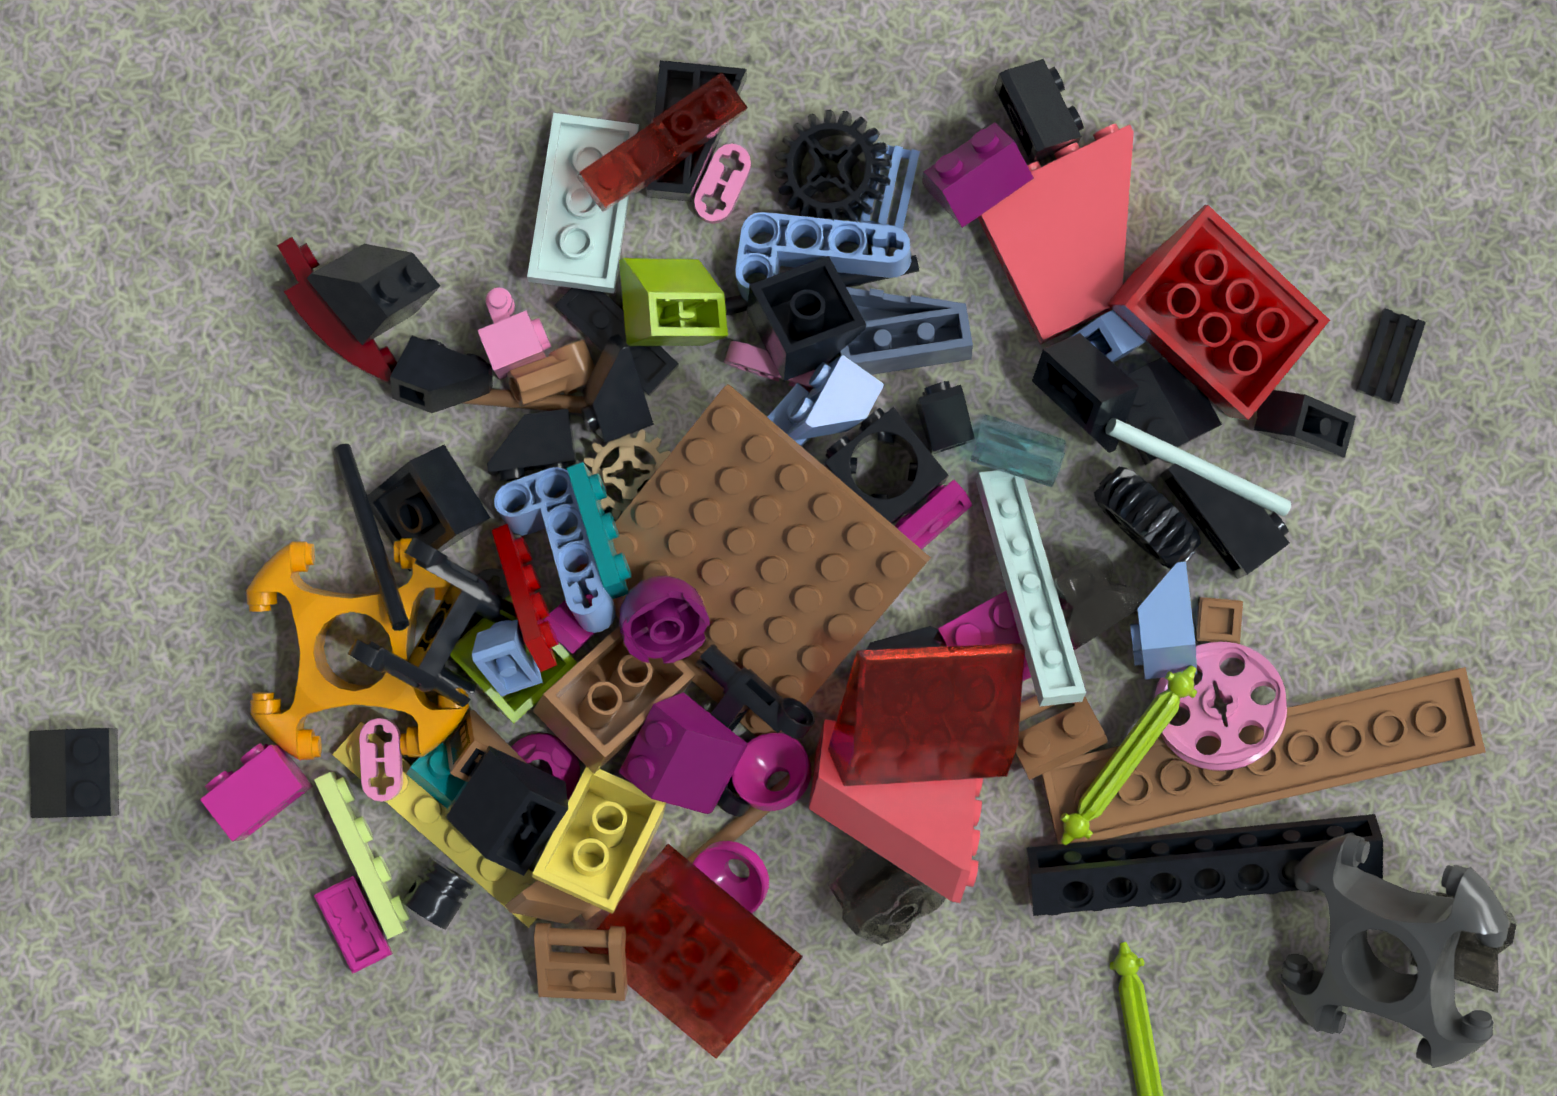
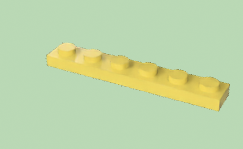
M360 722L332 754L360 780L359 737L360 731L365 725L364 722ZM376 733L369 734V743L377 744L378 758H384V744L386 742ZM402 757V789L395 798L385 801L504 907L509 901L537 881V879L532 878L533 871L530 869L523 876L486 859L445 818L447 808L406 774L412 765ZM378 762V777L371 778L370 783L371 787H378L380 794L384 795L388 786H394V778L386 776L385 762ZM512 913L528 928L537 919Z

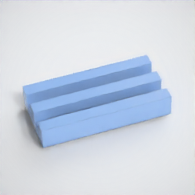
M887 145L889 149L885 154L892 156V167L889 169L888 174L891 182L889 186L885 187L878 222L871 221L870 215L863 211L860 222L889 225L886 223L901 158L909 159L895 222V227L903 230L920 151L914 149L907 150L896 145L895 147ZM870 197L866 201L871 207L873 206L874 202L873 197Z

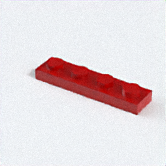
M502 525L492 530L524 642L540 672L557 666L552 647L559 645L550 622L548 620L544 622L543 620L549 617L550 614L541 593H535V590L541 588V584L532 564H526L533 560L529 547L523 536L516 539L509 525Z

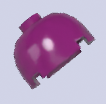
M664 575L643 580L628 592L620 608L619 623L623 641L631 655L647 663H650L648 658H662L663 663L666 664L686 658L702 646L706 639L704 631L707 625H710V619L706 607L695 588L680 578Z

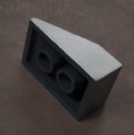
M1176 463L1160 474V477L1237 579L1248 575L1290 544L1284 536L1289 530L1274 511L1268 514L1263 507Z

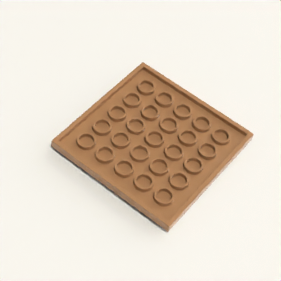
M729 384L719 392L616 520L615 524L619 538L613 539L617 554L624 553L630 568L631 578L625 579L628 591L643 580L667 575L685 581L695 588L700 595L710 619V625H707L704 631L706 639L695 652L681 660L696 674L692 681L717 703L723 698L724 689L701 668L695 665L697 660L701 659L700 656L712 644H715L741 670L746 667L755 672L758 677L781 697L794 698L806 705L931 559L929 555ZM581 564L574 573L584 570L587 564ZM627 595L613 599L616 616L619 619L620 608ZM751 709L740 721L756 737L777 733Z

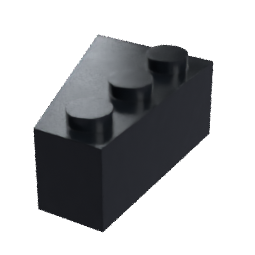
M660 60L647 182L648 198L692 202L747 80V69Z

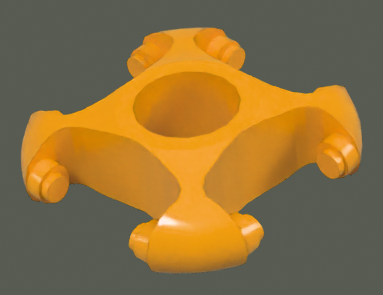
M401 538L400 541H394L395 563H400L402 569H413V575L409 582L404 586L398 587L409 621V626L401 631H394L392 629L380 592L362 595L338 593L313 588L304 583L299 572H308L309 565H314L315 563L314 544L307 543V541H292L279 550L263 565L246 589L249 612L271 611V605L277 604V592L286 596L291 605L300 648L299 672L294 702L290 709L281 710V698H274V692L252 693L250 715L260 729L276 745L300 761L314 760L316 757H321V737L315 736L313 729H304V722L310 713L348 705L375 706L406 712L414 717L418 726L407 727L406 733H401V755L422 758L440 745L452 733L467 712L469 702L466 706L460 707L455 702L439 694L438 705L428 699L424 692L413 688L388 673H385L383 678L374 684L365 686L350 684L338 677L327 663L324 650L326 633L336 618L349 612L367 614L380 622L390 637L392 653L408 661L415 648L417 616L420 601L425 590L434 588V600L442 601L451 585L449 582L415 564L416 559L404 553L412 538ZM459 687L456 688V691L468 697V693Z

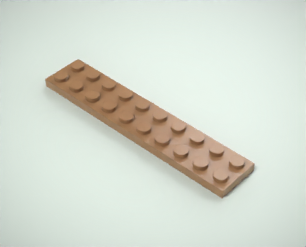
M1466 667L1287 707L1285 726L1275 745L1259 760L1238 769L1216 771L1196 767L1179 758L1167 746L1162 736L1158 737L1103 813L1089 821V830L1093 832L1092 836L1089 839L1085 837L1075 839L1070 843L1110 839L1485 753ZM1223 722L1224 726L1228 727L1227 722ZM1254 725L1246 726L1239 732V738L1245 744H1257L1264 737L1262 729ZM1204 736L1196 744V749L1204 755L1215 754L1221 747V742L1214 736ZM1119 746L1082 754L1041 774L1057 845L1063 844L1061 839L1064 833V822L1060 820V817L1063 813L1068 815L1077 813L1080 798Z

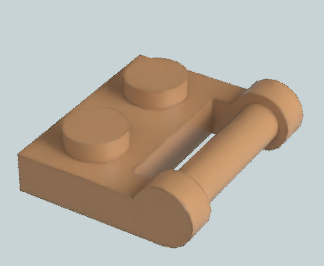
M1037 695L1013 707L1008 708L1005 705L994 710L1029 780L1108 742L1106 734L1085 696L1082 702L1072 703L1073 707L1021 732L1016 725L1017 723L1055 705L1040 707Z
M536 923L534 946L538 996L625 1001L628 991L625 927L610 926L609 930L552 928L551 923ZM551 945L608 948L609 954L552 952Z

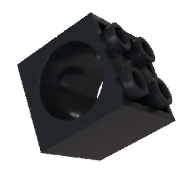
M894 407L886 413L881 408L874 411L860 423L859 429L862 432L858 436L850 440L845 435L826 450L825 456L828 460L824 462V466L891 524L895 523L930 495L933 490L941 486L949 476ZM877 439L878 443L894 445V442L903 446L913 460V463L910 462L908 481H913L910 488L903 494L888 499L889 495L871 494L869 496L861 491L855 484L851 474H856L858 459L852 456L863 444Z

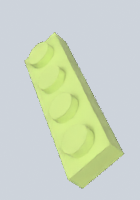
M329 772L314 779L387 939L407 931L404 922L410 919V915L406 906L402 903L400 895L393 898L386 882L392 879L390 871L383 857L374 858L367 842L373 840V835L365 818L361 816L356 819L349 803L355 800V796L345 776L338 779L335 772Z

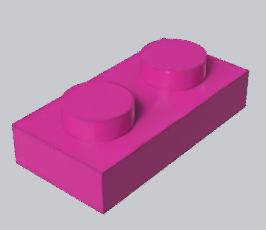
M952 480L947 486L942 485L933 490L927 497L926 504L916 513L908 514L901 518L895 527L920 549H923L973 505L964 489L955 480Z

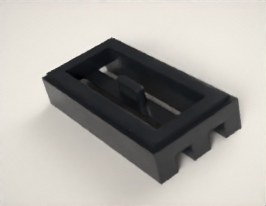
M1386 308L1382 310L1356 389L1357 392L1396 405L1400 403L1426 324L1425 321L1409 318L1410 316L1397 314ZM1391 321L1397 323L1377 386L1374 388L1369 386L1389 322ZM1409 327L1413 330L1393 391L1389 393L1385 391L1405 329Z

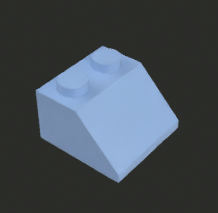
M1186 561L1177 562L1137 608L1139 624H1130L1135 666H1144L1145 680L1165 678L1169 671L1173 674L1180 671L1183 672L1191 665L1197 669Z

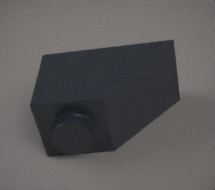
M619 334L609 338L582 391L587 405L581 408L585 425L590 433L596 431L605 443L654 425L630 347Z
M1273 390L1257 410L1254 431L1276 440L1345 458L1356 416L1306 394Z

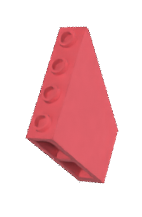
M1116 123L1107 126L1093 135L1094 142L1082 148L1079 147L1077 142L1068 145L1054 154L1057 160L1041 167L1039 161L1027 165L1034 179L977 217L1040 345L1113 310L1107 303L1123 285L1134 135L1130 124L1121 129L1118 128Z
M825 719L815 750L809 809L952 902L960 903L965 887H973L975 884L978 861L972 860V856L975 857L978 849L980 830L974 829V826L976 827L979 822L982 801L976 800L975 797H979L984 772L977 770L978 752Z

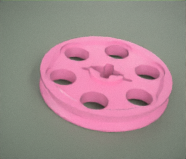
M1211 642L1196 646L1197 670L1203 675L1202 680L1194 686V689L1197 690L1196 696L1194 698L1190 696L1181 698L1179 707L1188 710L1191 716L1181 726H1174L1169 723L1161 733V736L1173 753L1196 767L1216 771L1245 767L1268 753L1282 734L1287 716L1284 684L1279 673L1268 659L1247 646L1231 642ZM1228 658H1238L1245 664L1243 672L1237 676L1225 675L1220 670V666ZM1159 679L1155 697L1168 689L1167 679ZM1213 685L1217 686L1219 697L1223 699L1225 704H1228L1227 712L1225 713L1228 727L1224 726L1222 715L1218 713L1216 708H1213L1214 700L1216 699ZM1260 686H1267L1274 690L1276 696L1271 703L1259 705L1252 701L1250 697L1252 691ZM1249 725L1258 726L1264 732V737L1257 744H1245L1239 738V732L1242 728ZM1204 736H1214L1221 742V747L1215 754L1204 755L1196 749L1198 740Z

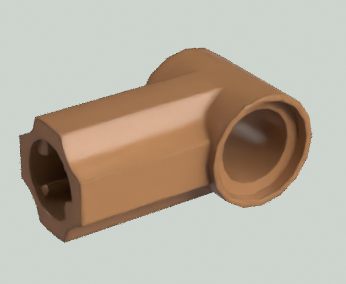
M585 340L577 341L554 350L549 354V357L510 370L507 373L509 387L514 400L518 402L520 407H524L562 392L565 395L577 392L576 388L586 385L595 365Z

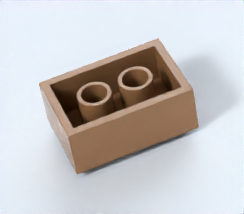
M620 626L542 695L533 710L593 774L640 732L654 703L684 692L696 675L682 660L666 664L663 663L662 658H648L650 663L640 661L629 653L623 641Z

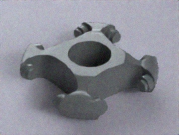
M1353 832L1333 838L1310 851L1294 867V882L1296 883V888L1301 891L1313 892L1319 888L1325 894L1329 906L1330 939L1329 954L1324 973L1314 971L1313 964L1300 954H1289L1283 963L1281 982L1287 995L1302 1017L1316 1032L1324 1031L1330 1034H1340L1344 1029L1347 1015L1342 1012V1006L1374 1013L1398 1022L1423 1036L1418 1044L1416 1058L1421 1059L1422 1063L1431 1065L1432 1068L1457 1062L1482 1047L1493 1036L1494 1022L1491 1014L1486 1011L1474 1010L1462 1016L1457 1010L1455 1003L1454 953L1461 931L1475 933L1482 944L1492 948L1503 946L1507 938L1510 921L1503 906L1484 879L1472 867L1447 865L1443 872L1441 886L1446 888L1447 895L1455 898L1411 892L1357 868L1359 863L1366 861L1370 843L1365 841L1364 838L1354 835ZM1367 930L1386 931L1398 937L1411 950L1417 963V974L1398 973L1386 967L1374 955L1368 943Z

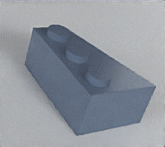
M846 287L866 323V329L839 352V357L844 355L870 375L972 359L973 343L965 303L915 295L905 297L886 294L883 290L871 288L870 291Z

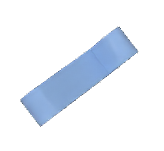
M767 212L754 213L744 221L741 228L735 268L738 289L742 298L748 302L750 284L746 282V278L749 275L763 273L769 278L779 274L780 266L796 268L827 256L830 257L837 272L886 278L899 277L909 269L911 264L910 239L905 231L895 226L842 220L833 221V219ZM761 232L770 233L773 236L765 244H757L752 241V238ZM802 237H810L816 241L812 247L806 249L798 248L794 245ZM849 241L859 245V248L852 253H843L837 249L840 244ZM867 244H873V247L871 246L872 255H868ZM889 248H897L894 256H885V254H888Z
M560 467L548 468L503 485L495 495V508L514 534L528 535L546 529L566 603L580 626L592 633L602 632L609 628L616 616L613 599L603 588L568 471ZM566 490L562 496L553 498L558 492ZM525 504L522 510L512 513L516 507ZM577 527L571 534L563 535L569 528ZM581 564H587L584 570L573 573ZM592 594L594 597L591 607L585 595Z

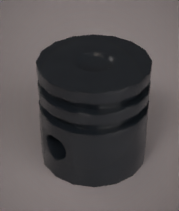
M430 857L427 861L430 864L429 868L423 867L421 870L424 873L423 877L418 875L402 903L424 919L446 930L462 905L460 899H466L468 896L466 889L472 890L474 884L447 865Z

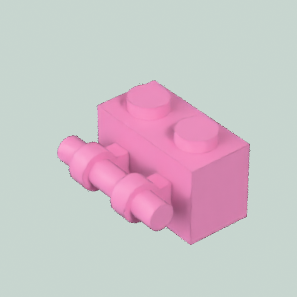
M498 287L489 291L486 296V305L494 324L477 331L492 368L499 380L508 377L507 373L512 369L546 358L544 350L551 348V344L539 318L531 321L527 311L513 315L515 312V302L506 289Z

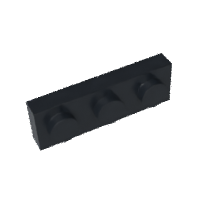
M571 288L555 304V307L602 352L609 338L619 334L626 342L624 311L604 292ZM629 346L643 391L650 396L679 366V363L661 346Z

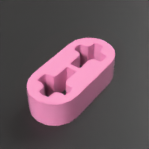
M726 144L718 148L698 188L694 200L695 209L698 216L707 223H721L730 216L751 169L750 156L746 149L740 145ZM733 153L738 154L739 164L744 166L742 171L734 170L728 182L722 180L725 167L720 163L721 158L729 159ZM718 186L725 188L721 195V202L726 205L723 211L716 209L713 215L706 212L707 205L702 202L704 196L712 197Z
M383 718L367 722L361 729L359 737L362 788L369 798L380 802L395 798L403 785L400 730L395 723ZM378 725H383L384 732L392 734V742L384 744V758H378L377 744L369 743L368 739L369 734L376 733ZM378 762H385L386 776L394 778V786H388L384 795L380 794L378 787H371L370 783L371 778L378 777Z

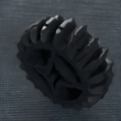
M826 110L824 113V123L821 124L815 114H810L808 116L809 129L806 130L799 123L794 124V130L800 135L795 141L788 136H784L782 142L791 148L789 154L785 152H777L776 159L786 163L787 167L776 169L774 171L775 176L779 179H788V181L778 187V191L782 195L793 194L788 199L786 205L791 210L802 206L799 216L812 217L815 213L814 218L828 219L830 215V219H833V221H843V214H846L849 221L858 222L856 209L860 207L867 215L873 212L872 207L866 202L870 197L879 202L883 201L884 195L875 190L877 184L882 186L890 185L891 180L887 176L879 174V171L891 168L892 162L889 159L878 158L885 154L889 148L885 142L873 144L878 139L880 132L876 128L865 131L867 121L863 117L857 118L851 125V113L842 111L836 123L834 112ZM835 135L855 139L848 147L844 144L839 149L832 151L824 148L819 142L821 139ZM809 150L814 159V168L806 177L808 182L803 185L801 166ZM864 152L866 169L864 178L858 187L852 179V170L856 163L860 161L858 156ZM822 154L830 161L833 160L838 164L839 175L845 180V184L837 177L828 174L829 169L821 156ZM830 187H838L848 196L841 201L832 203L819 202L811 198L816 192L820 191L823 193Z
M1119 466L1099 483L1100 486L1094 492L1095 501L1098 506L1154 560H1157L1168 569H1172L1177 562L1186 561L1187 563L1196 553L1195 550L1201 544L1198 531L1193 528L1192 524L1162 493H1159L1140 475L1135 474L1126 467Z

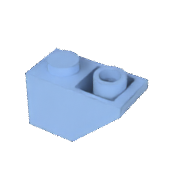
M841 355L829 365L823 362L809 380V385L813 387L808 397L804 396L797 403L790 415L794 423L787 435L795 441L849 431L867 418L884 384L844 355Z

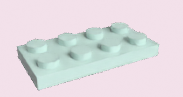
M553 113L527 274L528 282L607 293L615 292L639 137V124Z

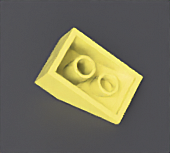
M586 766L568 801L569 809L552 833L532 873V878L613 914L657 832L667 803L649 798L634 784L599 769L593 774Z

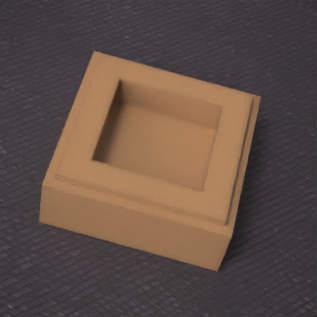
M1199 597L1195 641L1240 644L1243 601Z

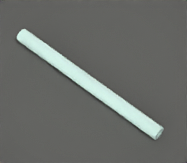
M1116 418L1110 419L1107 423L1106 434L1172 465L1176 463L1261 507L1274 511L1278 515L1285 516L1290 511L1291 501Z

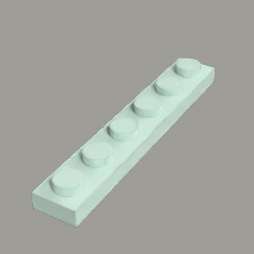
M1021 468L979 472L976 485L1039 706L1082 702L1086 694Z

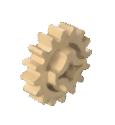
M643 429L638 432L636 438H632L628 434L620 439L608 442L604 447L594 442L591 446L597 453L596 458H584L583 461L585 465L592 468V475L599 473L604 486L614 485L622 492L623 503L613 500L608 495L607 498L601 500L604 511L608 507L613 509L612 516L615 521L671 453L666 451L659 454L657 450L662 442L661 439L657 437L650 443L646 442V431ZM635 447L649 453L656 464L642 463L636 458ZM616 449H619V458L611 467L601 469L606 457ZM625 464H632L635 471L649 473L634 478L633 486H626L623 479L609 477L624 472Z

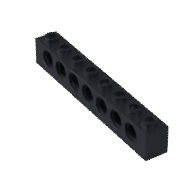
M1369 814L1069 843L1067 845L1027 847L1028 888L1033 916H1053L1070 912L1102 911L1112 908L1145 907L1153 904L1187 903L1194 900L1229 899L1236 896L1298 891L1299 889L1296 888V883L1294 882V867L1298 862L1319 845L1352 832L1354 835L1362 837L1370 843L1366 861L1359 863L1357 868L1383 879V837L1376 815Z

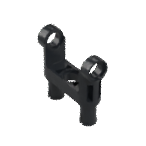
M413 537L404 553L415 558V564L451 584L408 661L372 641L366 644L357 638L347 654L381 673L384 671L421 692L433 690L455 702L458 706L464 707L471 699L456 691V688L459 687L473 695L476 683L446 668L445 663L474 613L493 623L510 620L500 614V610L517 618L515 608L512 602L490 591L488 584L483 578L447 559V555Z
M712 644L700 656L701 659L697 660L695 665L701 668L724 689V696L711 715L732 732L749 709L777 733L782 731L792 738H803L815 722L814 715L806 705L794 698L781 697L751 669L745 667L741 670L715 644ZM731 776L717 805L726 813L740 817L746 814L751 805L742 798L739 799L733 795L734 792L741 798L734 787Z

